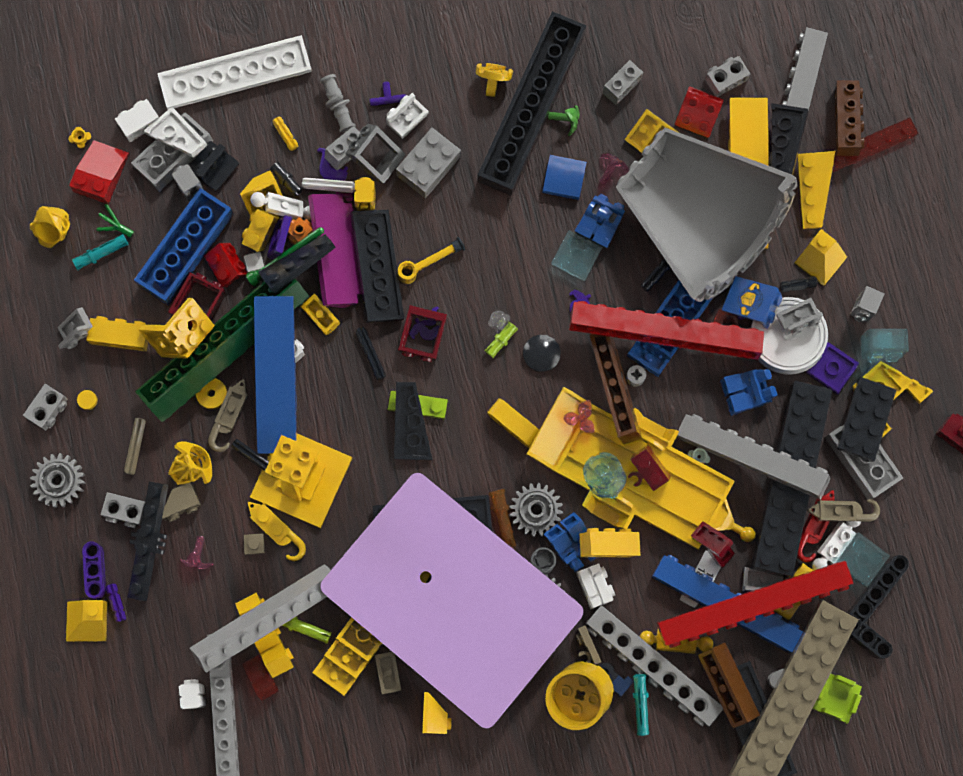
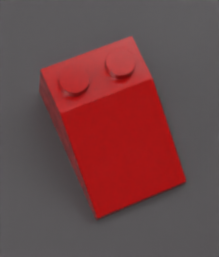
M94 140L77 166L69 184L70 188L74 193L109 205L129 152Z

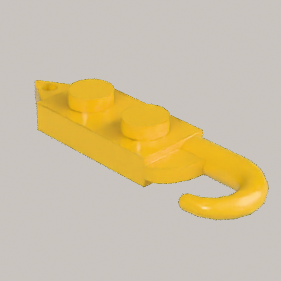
M248 502L250 518L278 545L285 546L293 542L299 548V553L296 556L286 555V558L291 561H298L303 558L306 552L304 542L264 503L261 505Z

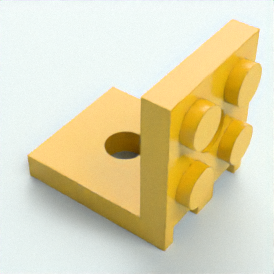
M188 298L165 325H142L139 331L161 357L188 358L215 325L195 300ZM189 321H191L193 324L191 330L188 329Z

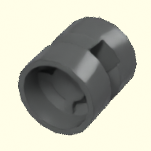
M538 548L533 552L530 563L546 575L555 567L556 556L549 548Z

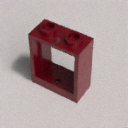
M190 272L168 313L170 316H173L186 300L194 283L217 294L206 314L212 320L226 295L223 285L216 281H213V283L207 281V278L200 273L195 275ZM189 321L188 325L193 327L192 322Z
M410 305L398 349L402 352V356L413 358V355L421 357L420 360L430 363L432 360H437L447 314ZM413 316L440 322L433 353L406 347Z

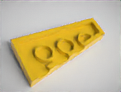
M835 151L798 154L802 229L822 228Z

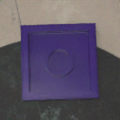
M285 215L277 221L267 258L275 259L283 253L292 217Z
M827 342L822 357L813 367L807 370L806 374L838 395L859 363Z

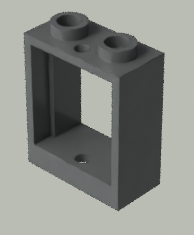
M367 124L360 130V134L350 143L349 149L346 151V154L374 181L383 184L406 155L381 129L371 124ZM375 135L390 149L376 169L360 155Z

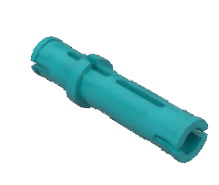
M122 234L97 248L86 250V253L72 259L76 269L79 270L91 263H97V260L129 244Z
M645 674L633 676L637 735L640 736L650 734L647 709L649 694L646 692Z

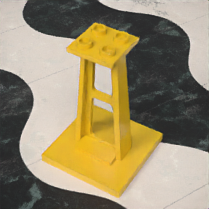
M297 433V441L281 435L274 452L270 453L267 458L269 461L265 471H261L250 498L318 528H322L353 458Z

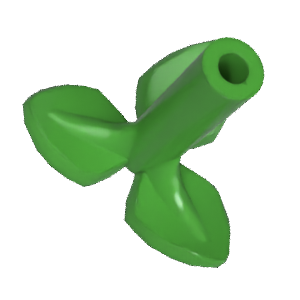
M575 105L574 108L565 110V113L549 112L548 119L569 121L571 129L568 136H571L578 126L579 108Z

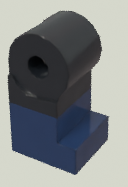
M609 663L599 665L609 675L614 692L619 697L634 682L628 676L625 680L614 672L613 666Z

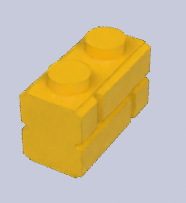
M367 177L356 180L354 193L356 211L375 210L376 191L374 181Z

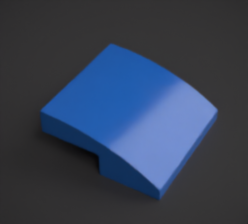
M550 155L542 193L579 200L587 162Z

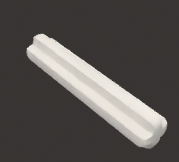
M303 178L302 187L305 189L349 193L355 191V183L352 181Z

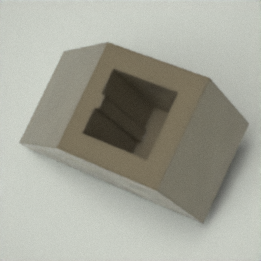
M192 483L172 489L164 507L162 519L171 522L179 519L180 514L185 512L191 514L198 510L197 507L202 506Z

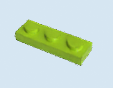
M391 391L388 411L395 412L396 391ZM419 395L423 416L445 419L448 399Z

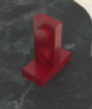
M704 521L691 534L692 539L704 546L716 564L722 568L735 554L731 549L732 540Z

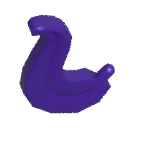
M318 148L317 152L322 153L320 175L323 179L345 181L348 176V172H346L348 167L345 166L343 170L339 169L338 171L331 168L330 163L324 158L326 149Z

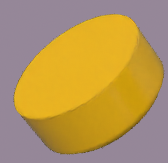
M90 390L82 391L77 397L78 405L84 410L93 409L98 402L96 394Z

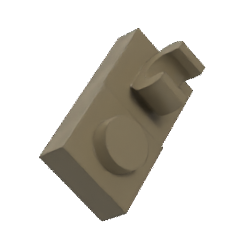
M586 626L578 628V633L575 634L579 645L583 644L587 652L581 651L578 653V657L586 655L588 663H591V661L594 665L600 663V657Z

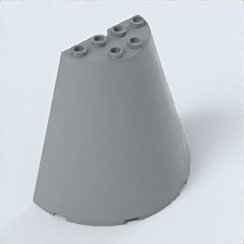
M664 128L655 135L652 144L645 147L642 152L643 158L639 162L634 161L631 164L629 172L619 179L616 188L689 295L694 300L702 302L703 299L709 300L729 287L734 281V276H737L739 271L744 273L772 239L769 234L774 231L775 227H780L791 207L796 194L792 190H795L797 187V179L792 174ZM690 212L700 214L691 223L686 216Z

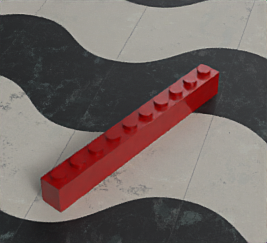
M585 301L574 302L571 309L570 331L756 360L763 353L764 331H759L756 328L745 329L737 325L725 326L718 322L706 323L699 319L687 320L680 316L668 317L661 313L649 314L642 310L630 311L623 307L611 308L604 304H588Z
M840 561L657 622L656 624L664 646L669 645L670 648L681 645L680 641L688 639V642L700 639V634L707 633V636L718 633V628L725 626L727 630L736 627V622L744 620L745 623L756 620L755 616L763 614V617L775 614V609L781 608L784 611L793 608V603L800 601L802 605L811 602V597L819 596V598L831 595L830 591L837 589L838 592L849 589L848 585L854 583L846 561Z

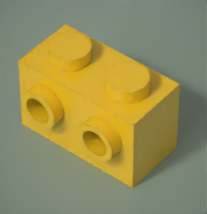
M263 208L253 211L249 219L251 221L249 228H246L242 234L243 241L241 244L257 252L264 251L279 216L265 212Z

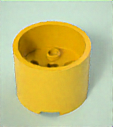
M584 661L570 664L555 676L548 685L545 699L549 714L555 722L567 729L583 730L591 727L604 715L611 705L614 692L612 681L606 671L600 666ZM583 691H584V692H585V695H581V696H580V695L578 694L579 692H583Z

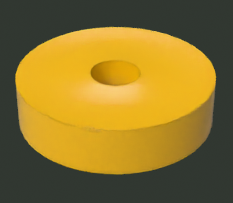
M215 378L206 384L200 392L196 393V398L204 408L217 409L222 406L227 389L223 382ZM210 391H215L213 397L208 395Z

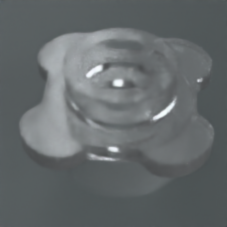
M495 311L491 314L488 325L502 330L505 328L506 322L510 320V316L508 314L505 315L502 311Z

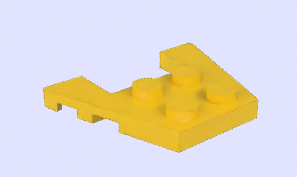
M882 361L862 377L896 389L894 399L904 390H907L920 404L933 392L932 389L922 386L918 381L906 377L902 372ZM857 382L852 386L853 391L855 390ZM887 423L883 436L892 429Z

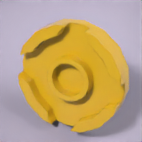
M481 63L476 65L475 73L480 77L488 79L486 96L495 97L498 81H509L512 79L513 70L509 69V71H506L505 66L486 63V67H482Z

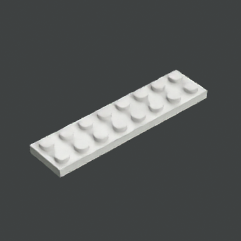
M301 35L158 73L166 107L169 110L171 107L178 108L312 72Z

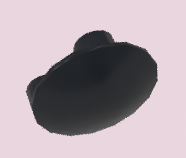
M548 335L533 336L526 342L523 348L525 363L535 372L551 370L560 360L561 350L559 344Z

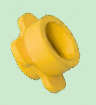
M76 127L69 136L70 143H75L80 149L84 148L87 140L91 139V134L85 132L81 127Z

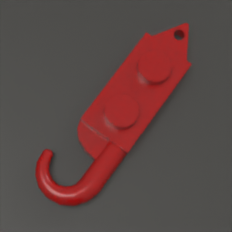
M831 490L823 495L821 500L835 501L834 491ZM809 514L802 530L797 558L800 561L807 563L814 560L816 554L813 553L810 557H805L802 553L806 542L815 544L821 541L830 521H818V518Z

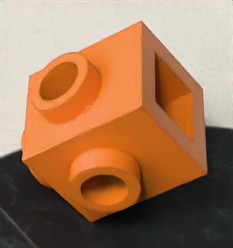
M300 217L296 220L293 219L289 226L287 239L295 245L313 232L312 224L307 219L302 220Z

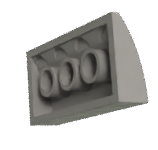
M186 112L181 116L207 144L209 141L213 142L210 134ZM155 140L131 164L160 192L174 179L172 176L174 170L181 165L185 166L191 163L199 153L195 157H191L165 143Z
M844 425L824 437L867 499L875 498L903 479L881 445L874 462L837 450Z

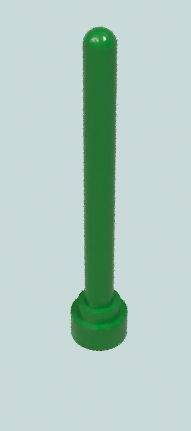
M322 227L317 228L260 270L314 241L324 233V229ZM257 269L246 274L248 281L254 287L260 284L263 279L258 273L260 270Z

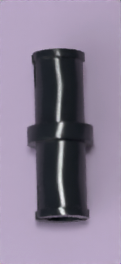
M279 162L274 163L270 171L280 180V184L285 186L294 197L301 194L303 188L293 179V175L288 173Z

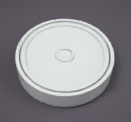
M793 297L782 298L781 304L775 310V319L773 323H770L768 329L764 328L761 322L753 320L751 328L764 331L763 353L758 361L766 368L780 374H798L813 367L822 357L828 341V328L823 316L819 324L813 327L808 325L802 328L803 331L796 335H792V333L786 335L776 317L777 313L805 300Z

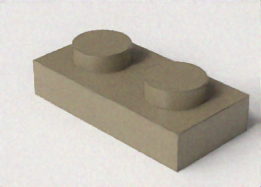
M388 652L375 655L382 694L402 691L395 653Z

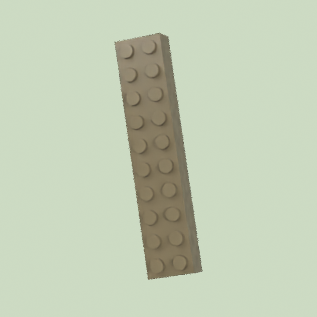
M824 600L819 601L728 776H777L859 619Z

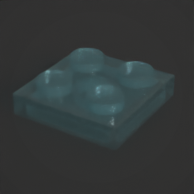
M569 230L551 264L585 281L602 247Z
M857 532L835 563L846 561L851 576L865 587H868L890 555Z

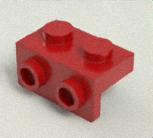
M219 243L204 255L223 287L229 286L237 278L247 274L244 263L239 259L235 248L230 243Z

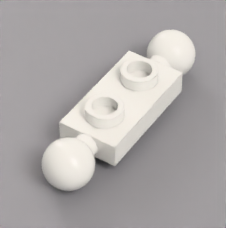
M255 192L250 198L252 205L255 207L265 205V212L279 216L287 215L295 220L298 217L301 219L304 217V219L311 221L310 207L303 208V201L270 192L266 196L261 192Z
M839 521L817 551L822 557L813 561L812 569L816 570L828 566L827 562L834 564L855 537L856 533L852 528L858 527L861 522L852 521L845 524Z

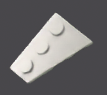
M173 107L144 130L146 135L191 157H195L208 146Z

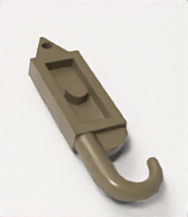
M244 379L235 386L229 387L208 438L209 446L215 452H223L230 446L228 442L225 446L219 447L216 445L215 440L219 432L230 433L236 425L248 397Z
M867 499V502L874 506V512L872 514H863L861 505L857 502L820 500L817 501V504L807 509V512L818 518V521L871 522L879 517L880 507L875 500Z

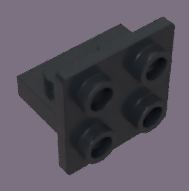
M209 141L208 146L199 153L189 167L197 178L213 190L218 191L238 167L239 162L227 153L223 145L219 143L217 146L212 141Z

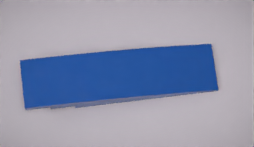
M678 280L656 313H661L668 317L680 316L687 320L699 319L713 298L709 300L703 299L702 302L694 300L680 280ZM636 341L628 352L627 357L659 377L679 347Z
M254 296L258 454L273 453L281 435L297 441L294 296Z

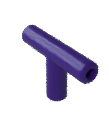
M386 81L382 83L384 97L369 99L370 106L398 103L406 94L391 96L390 83Z

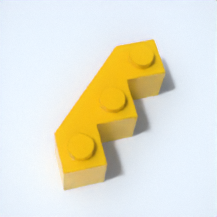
M257 593L235 604L240 616L263 603L265 599H260ZM279 627L254 643L272 678L294 667L291 659L294 657L289 648L285 649L279 637V634H281Z

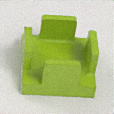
M830 674L812 709L848 724L851 715L856 713L862 696L859 694L862 686L840 675Z

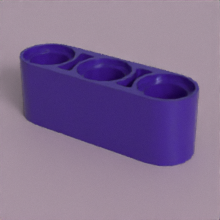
M90 541L83 546L82 550L84 587L88 597L99 600L106 594L104 550L101 545ZM96 546V555L90 556L89 549ZM96 565L99 571L96 575L92 576L90 569ZM98 585L100 592L97 595H92V587Z

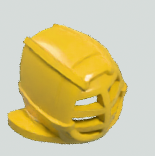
M40 207L36 212L33 223H30V230L38 238L40 245L47 248H52L56 243L64 240L70 227L69 214L63 209L55 207Z
M183 441L178 442L175 448L180 452L172 462L168 474L177 485L195 482L201 477L205 484L209 483L212 478V463L207 451L197 444Z

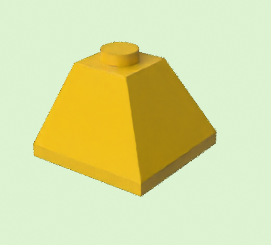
M271 171L254 177L240 193L250 216L257 209H265V205L261 207L252 205L250 198L253 193L261 192L266 196L270 192L283 196Z
M821 229L794 264L811 277L815 276L817 281L825 286L847 256L837 241Z
M103 600L67 602L66 641H106L107 602Z
M424 692L423 733L447 734V730H451V718H448V713L429 692Z

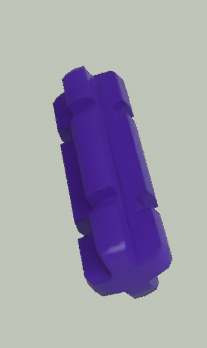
M107 585L106 591L109 594L108 598L112 611L115 612V621L121 622L126 620V614L122 610L124 608L120 595L117 594V585Z

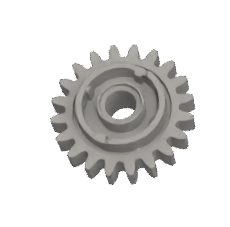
M61 453L58 454L57 459L53 454H51L50 460L43 457L44 464L37 462L39 470H32L37 474L30 477L31 480L36 481L30 485L32 488H37L33 494L35 496L40 495L38 500L41 502L45 500V505L47 506L52 502L53 507L57 508L60 502V505L65 507L66 500L72 504V497L79 499L76 492L84 491L79 487L86 484L85 481L80 480V478L85 476L84 473L79 472L82 466H75L78 462L75 459L70 462L71 457L69 455L64 459ZM57 476H61L62 482L59 485H54V479Z
M530 483L529 490L523 486V493L516 491L518 499H511L516 505H510L509 508L515 510V512L510 514V517H516L513 524H520L518 531L525 528L524 535L532 531V537L535 536L536 532H539V535L542 537L543 530L547 532L550 529L549 527L556 525L554 521H561L557 515L563 514V511L558 510L563 504L556 503L560 496H552L555 491L554 489L547 492L548 485L541 489L540 483L537 484L536 488ZM532 506H540L542 512L539 515H534L531 512Z

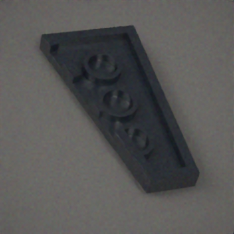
M771 103L772 167L793 175L809 111L807 108Z
M325 234L260 270L258 273L275 294L336 247Z
M396 381L394 459L433 460L416 382Z

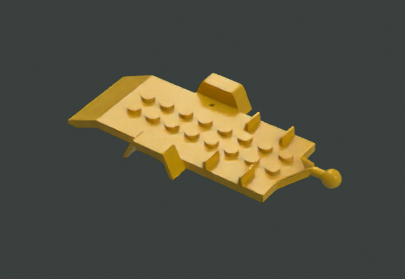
M565 387L562 388L531 444L527 455L557 474L589 490L582 504L589 513L617 528L626 530L635 515L648 522L649 525L663 530L677 538V540H681L696 549H699L701 544L693 540L691 534L702 521L717 531L731 529L740 534L741 539L745 542L754 540L756 533L753 528H743L734 523L726 499L735 481L671 447L679 431L666 429L644 417L638 409L634 408L642 439L624 445L618 438L613 417L610 413L589 403L573 391ZM649 445L671 476L668 482L655 491L650 488L644 478L637 487L634 486V483L638 481V477L632 476L628 478L630 472L638 471L630 460L632 455Z

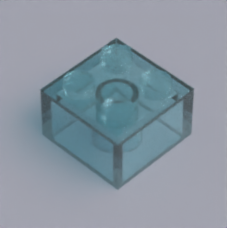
M868 329L861 336L862 359H867L868 362H878L879 359H886L887 362H897L898 359L909 352L908 329Z

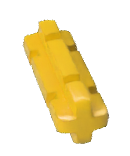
M280 116L273 119V125L287 144L289 150L293 151L298 148L297 141L293 139V135Z

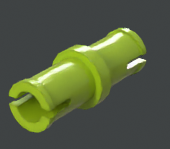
M508 322L505 328L494 336L495 339L484 351L490 357L495 358L502 347L507 346L508 340L518 331V328L511 322Z

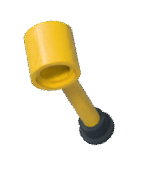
M457 237V240L451 242L450 246L416 264L410 261L402 262L398 267L399 280L404 284L413 283L419 270L453 252L465 251L463 242ZM409 269L412 271V274L405 276L402 274V271Z

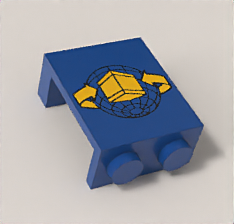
M735 276L722 311L728 318L733 319L734 315L751 319L761 322L764 328L768 329L770 323H773L775 319V310L781 304L782 295L777 287Z

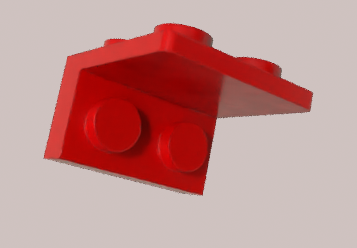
M689 86L675 125L707 138L710 137L724 99Z

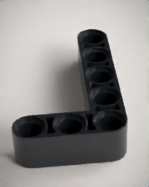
M903 555L894 556L887 561L847 612L859 619L850 638L877 659H885L891 656L893 648L887 640L865 622L908 569L909 561ZM896 559L902 563L901 569H897L894 566ZM884 574L890 578L888 585L882 580ZM872 589L878 592L876 600L870 595ZM860 604L864 605L867 609L865 615H862L858 610ZM864 632H867L870 635V640L868 643L864 642L862 639V634ZM879 645H883L885 647L886 651L884 655H880L878 653Z

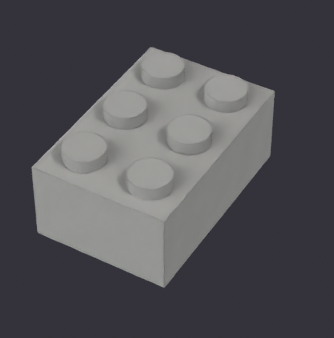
M431 128L396 168V175L426 199L461 158V150L434 128Z

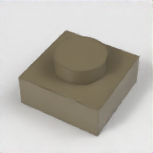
M264 534L244 535L245 555L265 554Z

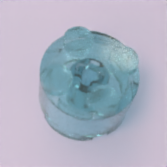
M607 452L590 457L583 467L584 479L590 490L598 497L615 498L624 488L627 477L620 461L615 455Z

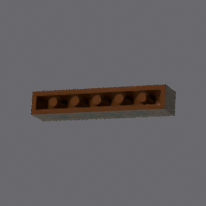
M590 334L618 438L624 445L642 439L614 339L609 336Z

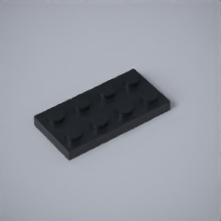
M862 377L858 378L837 450L871 462L875 461L896 389Z

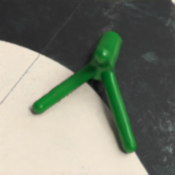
M105 204V208L113 220L102 213L98 215L113 226L98 227L96 230H117L131 238L134 231L120 224L109 205Z

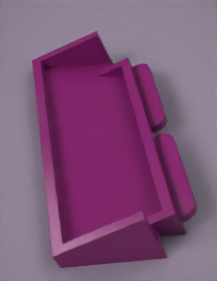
M311 194L308 196L312 229L315 231L317 228L322 227L324 233L321 236L326 234L336 247L317 261L323 306L339 308L352 306L358 303L357 296L362 295L350 214L354 211L352 203H344L343 194Z

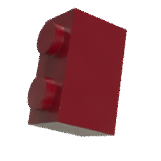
M953 413L947 417L936 432V435L963 454V416Z
M649 445L632 455L630 460L638 471L630 472L628 478L632 476L638 477V481L634 483L635 487L639 486L644 478L650 488L655 491L670 480V474Z

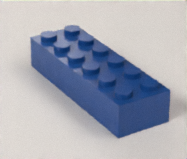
M199 188L134 279L135 283L169 306L182 288L189 273H193L234 215L232 209Z

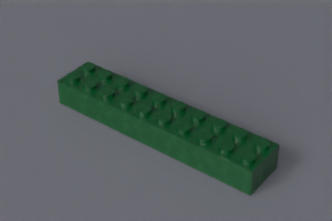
M296 279L292 280L275 294L264 281L214 324L213 329L188 358L172 359L135 391L136 394L161 422L171 417L178 408L185 405L192 396L200 392L206 384L214 380L220 372L229 367L234 360L243 355L255 343L254 296H294V309L309 297Z

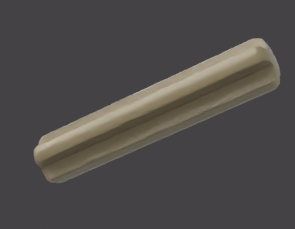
M135 418L124 472L130 475L135 474L146 420L142 418Z

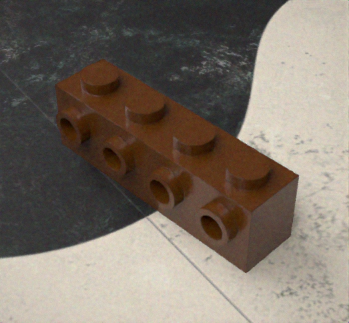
M837 80L836 156H859L860 150L864 149V138H861V132L864 131V121H861L860 117L863 116V104H860V99L863 98V88H860L859 80Z
M722 643L699 654L698 657L732 728L748 723L760 716L726 643Z

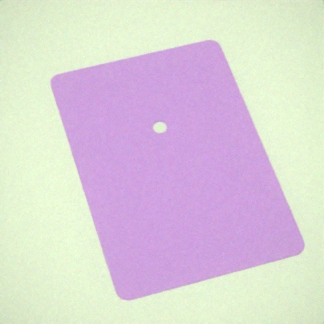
M421 473L412 474L321 582V590L328 598L483 728H490L497 722L583 616V608L577 601ZM424 571L429 572L432 576L431 581L428 583H423L420 580V575Z

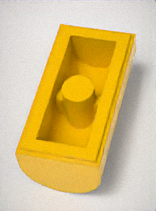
M313 294L300 306L325 335L330 334L340 325V321L326 306H323V302L316 294Z

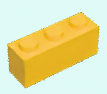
M96 316V319L90 318L93 327L88 331L86 339L89 344L147 352L148 341L139 331L140 327L146 325V323L141 321H134V324L127 323L124 319L110 321L102 316Z
M588 528L587 532L579 533L581 557L630 558L641 556L639 532H631V529H620V532H615V528L603 529L602 532L599 531V528Z

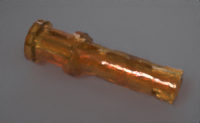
M501 489L490 492L488 494L491 496L494 506L492 510L494 514H497L502 539L511 548L516 547L508 515L510 507L507 505L504 495L506 491Z

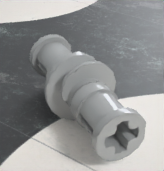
M331 74L320 79V82L324 85L329 99L326 102V107L330 108L331 111L334 110L335 118H337L340 125L339 130L343 133L353 126L356 127V125L352 123L349 110L346 107L350 100H343V95L335 80L336 75Z

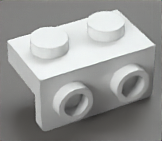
M411 93L409 96L406 95L401 99L400 105L396 109L392 108L387 113L386 123L403 139L429 114V111Z

